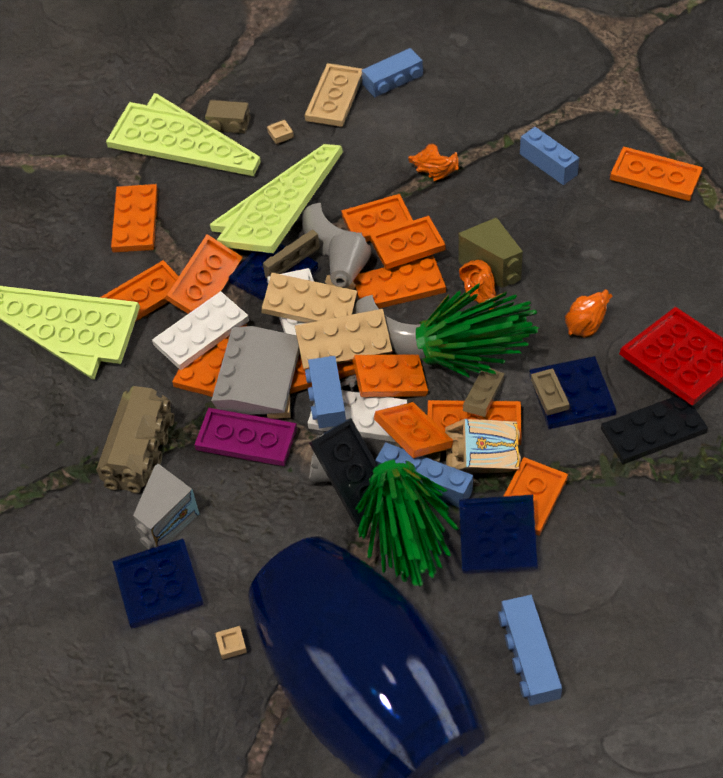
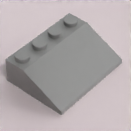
M254 326L232 328L211 400L216 408L248 415L285 413L300 352L296 335Z

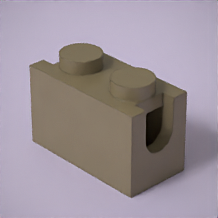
M210 100L205 119L209 120L208 125L219 132L246 133L250 120L249 105L244 102Z

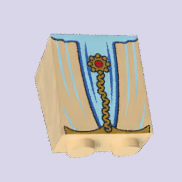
M463 419L445 427V433L453 439L452 448L446 449V465L469 474L507 473L519 469L521 456L518 452L520 432L517 429V422Z

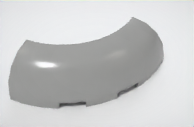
M321 203L312 204L303 211L302 226L304 234L312 229L318 233L320 248L316 251L325 257L329 256V243L336 234H342L345 230L334 226L326 219L321 209Z
M373 295L359 299L354 304L352 314L378 310L379 308L375 304ZM384 314L392 353H396V355H419L420 358H425L423 349H418L416 343V327H420L421 324L414 325L397 322Z

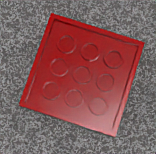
M674 307L620 349L619 355L692 406L723 381V338L677 307Z

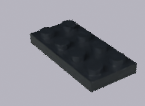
M678 395L601 424L602 432L622 464L706 434L708 430L707 425L695 407Z
M352 418L312 440L309 444L356 527H359L366 506L360 513L355 509L370 485L369 478L373 475V469L378 465Z

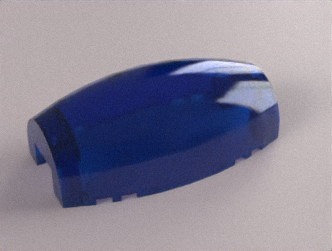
M315 536L302 539L286 547L270 559L258 572L249 588L248 600L256 631L271 669L282 691L299 717L317 739L336 758H339L346 764L351 772L355 775L358 774L362 778H419L456 750H458L462 757H465L484 743L485 734L473 699L458 667L442 640L408 598L375 568L336 543L324 537Z

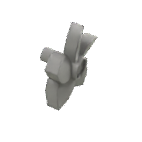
M352 375L347 379L341 378V387L350 385L351 391L356 390L355 386L356 384L358 385L356 375Z

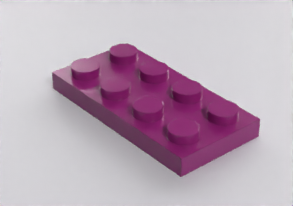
M208 408L194 446L198 451L285 466L297 431V424Z

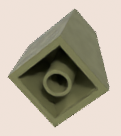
M497 217L459 233L458 262L461 265L472 260H483L490 266L495 284L502 288L513 285L521 280L523 251Z

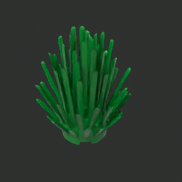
M478 283L461 296V291H458L449 300L448 294L427 320L419 322L421 324L420 327H416L418 349H423L426 358H423V361L428 365L440 364L466 377H469V374L461 368L477 373L485 371L496 374L494 370H490L488 365L465 360L504 364L505 360L474 355L522 354L519 350H506L505 348L529 345L528 342H512L524 341L522 338H527L529 335L538 332L537 329L539 327L533 326L532 322L526 321L527 316L535 315L537 311H528L531 307L528 306L531 304L530 301L514 306V302L491 309L517 297V295H512L499 300L506 296L507 291L464 311H459L477 298L478 294H474L471 297L470 294L479 288L480 283Z
M395 459L389 460L373 469V475L369 478L370 485L355 509L360 513L366 506L358 528V538L362 536L364 539L367 536L372 518L367 557L370 559L379 514V539L383 574L386 571V554L388 566L391 569L393 568V553L396 578L400 573L402 581L407 582V578L410 575L412 584L420 587L423 585L420 573H424L425 569H428L429 576L433 579L437 572L429 550L432 551L437 566L442 569L438 557L441 556L442 552L437 541L440 542L446 555L451 557L450 551L443 540L442 533H444L445 529L422 496L429 501L452 528L458 530V527L448 516L450 507L438 497L443 496L440 491L447 492L445 488L418 473L416 467L411 462L406 460L405 464L395 463Z

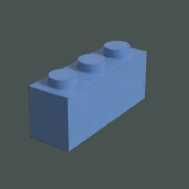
M411 48L363 69V86L375 98L422 76L423 60Z
M534 127L521 136L520 155L559 183L565 185L578 175L579 157L544 132Z
M329 356L309 359V369H305L307 383H312V387L308 388L309 399L315 402V406H311L313 420H318L319 428L337 426L346 420L336 357Z

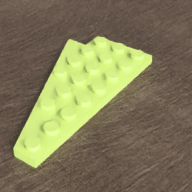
M155 93L148 105L129 102L106 141L109 148L250 176L255 175L261 163L260 157Z
M323 144L210 224L211 230L213 232H221L217 241L228 248L274 253L343 153L342 146Z
M0 286V320L87 377L95 380L101 361L122 363L140 309L138 302Z

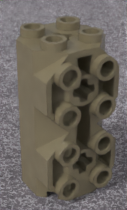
M133 386L129 392H123L96 469L100 480L104 481V486L110 490L121 489L132 493H139L141 488L147 485L154 466L161 464L162 451H158V446L167 445L169 426L172 427L174 424V413H170L171 401L163 395L161 398L156 396L157 391L152 388Z

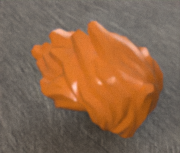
M428 144L423 151L408 158L409 163H413L415 167H418L416 169L417 172L429 173V178L434 177L433 181L443 179L459 169L457 152L450 157L440 156L438 148L434 144Z
M472 260L465 263L459 269V277L464 282L466 293L480 283L479 288L470 294V297L478 294L477 298L473 301L481 303L496 296L495 280L488 263L483 260Z
M605 289L590 296H580L571 305L570 311L565 315L568 334L584 338L595 334L604 320L607 310L606 306L610 301L609 299L613 297L612 294H609V291Z

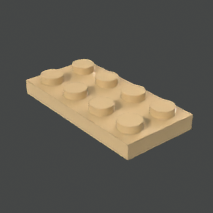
M327 63L305 113V121L343 127L362 81L363 69Z
M271 273L261 313L305 323L352 315L357 291Z
M383 309L295 325L303 370L309 369V359L335 356L336 363L340 364L351 362L354 355L392 354Z

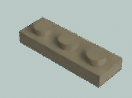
M312 229L292 244L284 247L283 250L274 256L269 257L263 262L265 277L268 279L271 273L283 274L320 248L318 233Z
M491 368L490 370H494L496 374L481 371L463 404V411L485 417L504 381L505 373Z

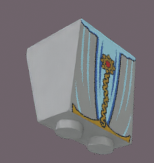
M160 464L154 466L133 517L136 522L135 528L141 536V543L147 549L153 548L160 553L199 515V510L192 488Z

